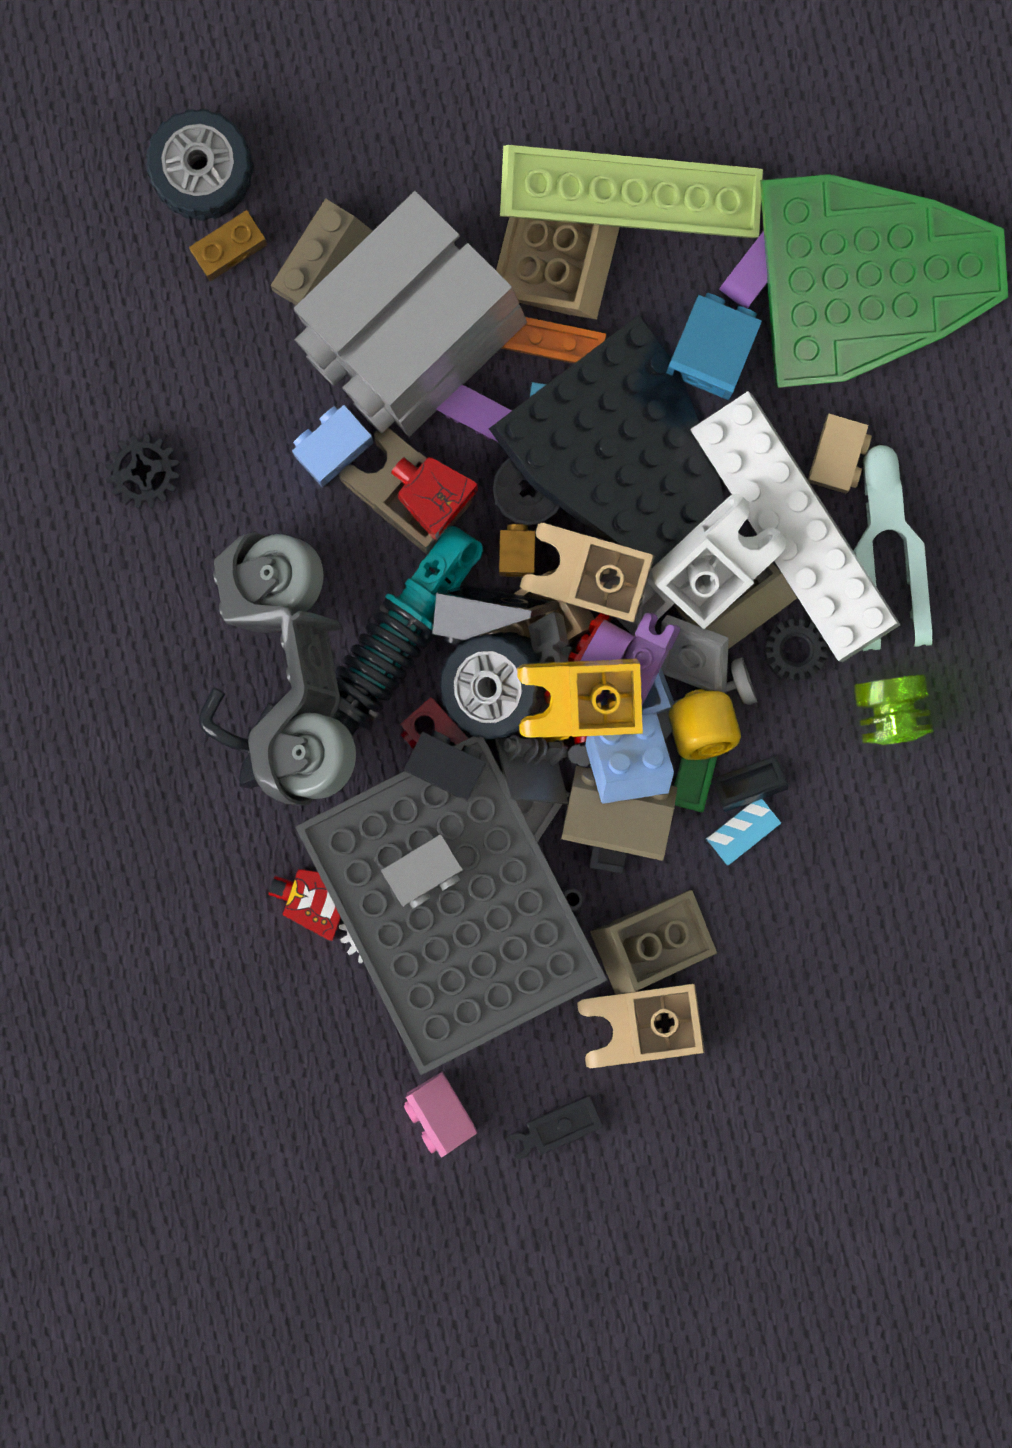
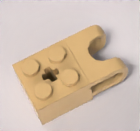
M538 524L536 536L542 542L549 543L557 548L560 554V565L554 573L548 576L525 575L521 580L520 587L531 593L635 623L655 556L549 524ZM611 570L617 571L616 577L620 578L619 585L615 584L611 589H606V582L601 581L602 575H609Z
M695 984L589 998L577 1003L578 1012L581 1015L604 1017L611 1023L613 1028L612 1040L606 1047L590 1051L586 1054V1067L599 1068L705 1053ZM668 1013L669 1019L674 1018L675 1025L670 1027L669 1033H663V1028L657 1029L656 1021L662 1019L661 1014Z

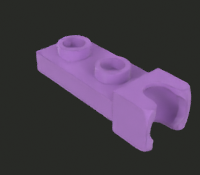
M646 612L642 617L635 632V638L624 658L638 659L640 662L642 705L680 632L678 625H667L664 632L658 635L655 631L658 617L651 612ZM608 692L605 698H613L614 693L609 694Z

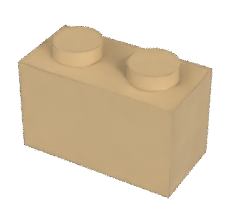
M828 414L808 476V482L845 494L849 492L850 487L856 488L862 468L856 467L860 454H867L872 437L866 434L869 425Z

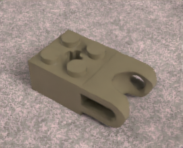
M387 428L382 434L376 430L374 433L376 445L387 456L384 468L377 473L367 474L357 469L354 465H347L338 474L340 480L348 489L427 555L437 541L427 533L400 502L398 493L405 484L391 474L395 465L403 457L417 468L427 458L414 450L391 429ZM471 500L448 527L453 526L472 504Z

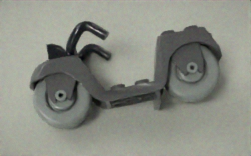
M252 532L241 535L214 559L215 570L213 576L218 586L221 601L219 611L224 621L229 625L256 633H282L280 640L285 650L288 664L286 674L292 689L276 705L271 702L267 703L256 726L250 731L248 739L232 734L213 722V716L225 696L223 691L213 687L201 709L199 724L202 731L212 739L232 749L248 753L240 769V787L252 788L260 786L268 796L282 803L310 805L313 799L327 798L341 790L350 779L356 761V749L352 735L340 721L332 718L338 709L340 695L328 632L342 630V624L337 620L307 612L316 602L323 585L322 563L312 546L300 539L283 534L266 536Z

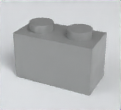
M440 834L382 869L381 872L401 905L405 907L410 904L412 909H415L431 899L428 892L438 886L444 891L459 882L458 874L463 872Z

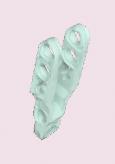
M874 446L863 458L865 495H868L869 503H866L868 527L853 552L876 586L872 541L877 534L885 530H893L899 534L904 541L907 584H910L912 610L910 611V618H913L914 647L932 645L925 546L923 541L905 522L897 454L888 446ZM881 638L864 648L863 651H868L869 649L880 650Z

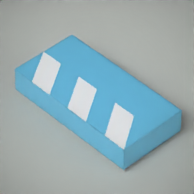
M760 799L746 806L707 837L706 840L728 866L780 825L781 822L763 799Z

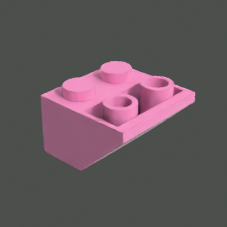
M443 1072L407 1092V1102H405L404 1108L413 1123L420 1121L425 1131L422 1132L423 1135L421 1136L431 1153L437 1151L440 1157H443L477 1134L476 1127Z

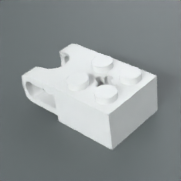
M732 494L651 569L656 586L703 629L752 586L754 579L779 557L786 547V537L775 528H766L754 537H744L738 534V530L750 513L749 503L741 494Z

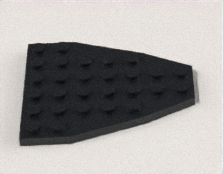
M638 315L488 429L531 486L605 541L654 555L651 567L653 568L722 504L724 498L718 472L690 430L699 424L682 375L674 370L673 375L666 373L671 358Z

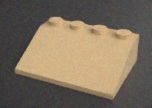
M509 217L496 271L513 287L519 303L567 315L597 320L620 227Z

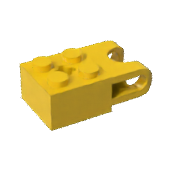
M638 659L522 664L517 668V677L521 683L544 687L551 695L550 705L543 713L526 716L521 720L519 724L521 735L531 738L643 734L641 672ZM602 690H608L609 694L614 693V697L608 699L607 705H601L600 700H596V696L600 695Z

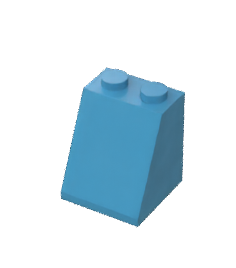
M706 293L705 297L698 295L666 373L673 375L674 370L679 371L685 383L729 400L762 321L756 319L757 313L750 309L738 306L737 310L725 306V300L710 293Z

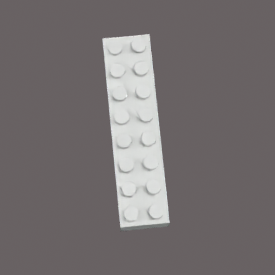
M747 391L690 429L731 494H741L748 501L750 513L747 519L756 533L759 534L766 528H775L786 537L785 550L774 561L838 661L844 662L900 626L897 618L750 392Z

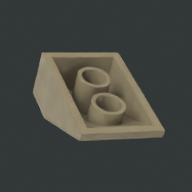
M692 890L618 918L590 931L615 995L638 991L717 954Z

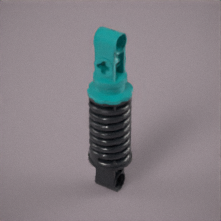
M450 526L442 533L427 557L420 563L412 578L407 579L405 582L406 588L399 597L389 593L386 594L385 600L378 609L380 611L376 612L373 616L377 624L368 623L365 630L368 634H360L358 636L360 645L354 644L350 648L353 656L346 655L342 659L346 667H336L335 673L337 675L340 702L332 718L340 721L352 736L359 726L371 730L374 720L379 715L378 713L383 710V704L379 699L389 701L392 694L387 688L397 690L399 687V682L394 677L403 680L407 676L406 670L401 666L407 669L413 668L414 660L410 656L419 658L422 655L419 647L426 648L435 637V634L432 633L436 593L460 587L461 582L471 568L481 558L483 552L481 542L458 527ZM429 567H432L435 570V573H432L429 570ZM446 577L451 581L450 584L444 580Z

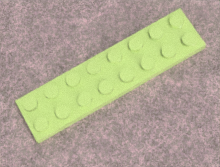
M506 145L503 146L500 216L758 238L761 213L760 180H762L763 169Z

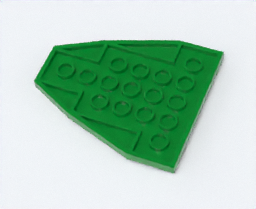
M831 174L760 180L775 387L777 388L847 381L946 337L1008 298L1004 228L936 200Z

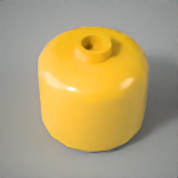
M704 689L694 690L678 700L669 710L668 719L677 751L684 759L704 760L713 758L732 750L740 742L741 732L730 697L724 692L705 691Z

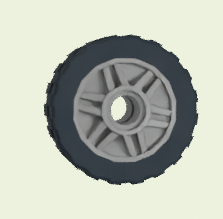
M190 109L180 114L176 113L169 120L163 122L150 139L151 143L146 154V167L151 179L150 182L161 201L174 213H178L187 219H198V221L220 218L225 213L233 211L236 205L243 201L247 190L250 189L253 164L243 134L238 131L237 126L219 113L216 114L206 109ZM198 160L208 161L207 165L201 170L192 169L194 163Z
M513 632L475 636L467 642L459 644L456 650L450 653L441 672V700L443 706L447 709L448 716L456 722L460 729L469 732L470 735L475 737H485V739L502 738L520 733L519 724L524 717L543 713L549 707L550 703H547L544 698V694L547 691L544 687L525 685L517 677V668L522 664L540 662L541 658L532 649L531 639Z

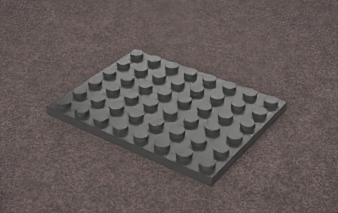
M473 736L453 746L462 750L463 745H466L482 753L480 760L486 762L485 768L468 802L404 771L296 826L420 1075L607 981L516 800L509 799L505 779L484 737ZM441 834L463 872L458 874L460 881L444 891L438 886L428 892L431 899L415 909H412L410 904L403 907L381 870Z

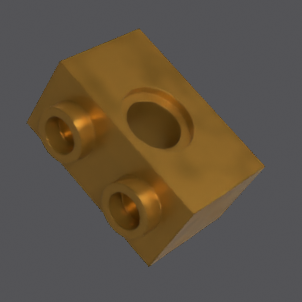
M246 210L191 245L189 249L211 282L267 246V242Z
M507 525V530H500L499 576L524 577L527 574L534 575L535 531H528V525Z

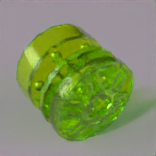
M925 674L853 685L857 708H873L874 714L859 721L860 726L875 724L876 732L861 734L862 743L869 742L888 745L914 741L927 733L934 732L933 724L917 726L916 721L918 717L931 715V710L914 708V702L928 697Z

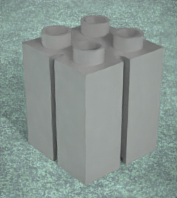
M416 191L400 204L293 308L306 326V329L294 340L307 354L306 358L333 386H336L348 375L351 380L342 389L354 401L353 405L381 434L395 422L409 437L437 411L436 409L453 392L470 379L527 323L513 287L468 243L459 250L454 242L460 235Z

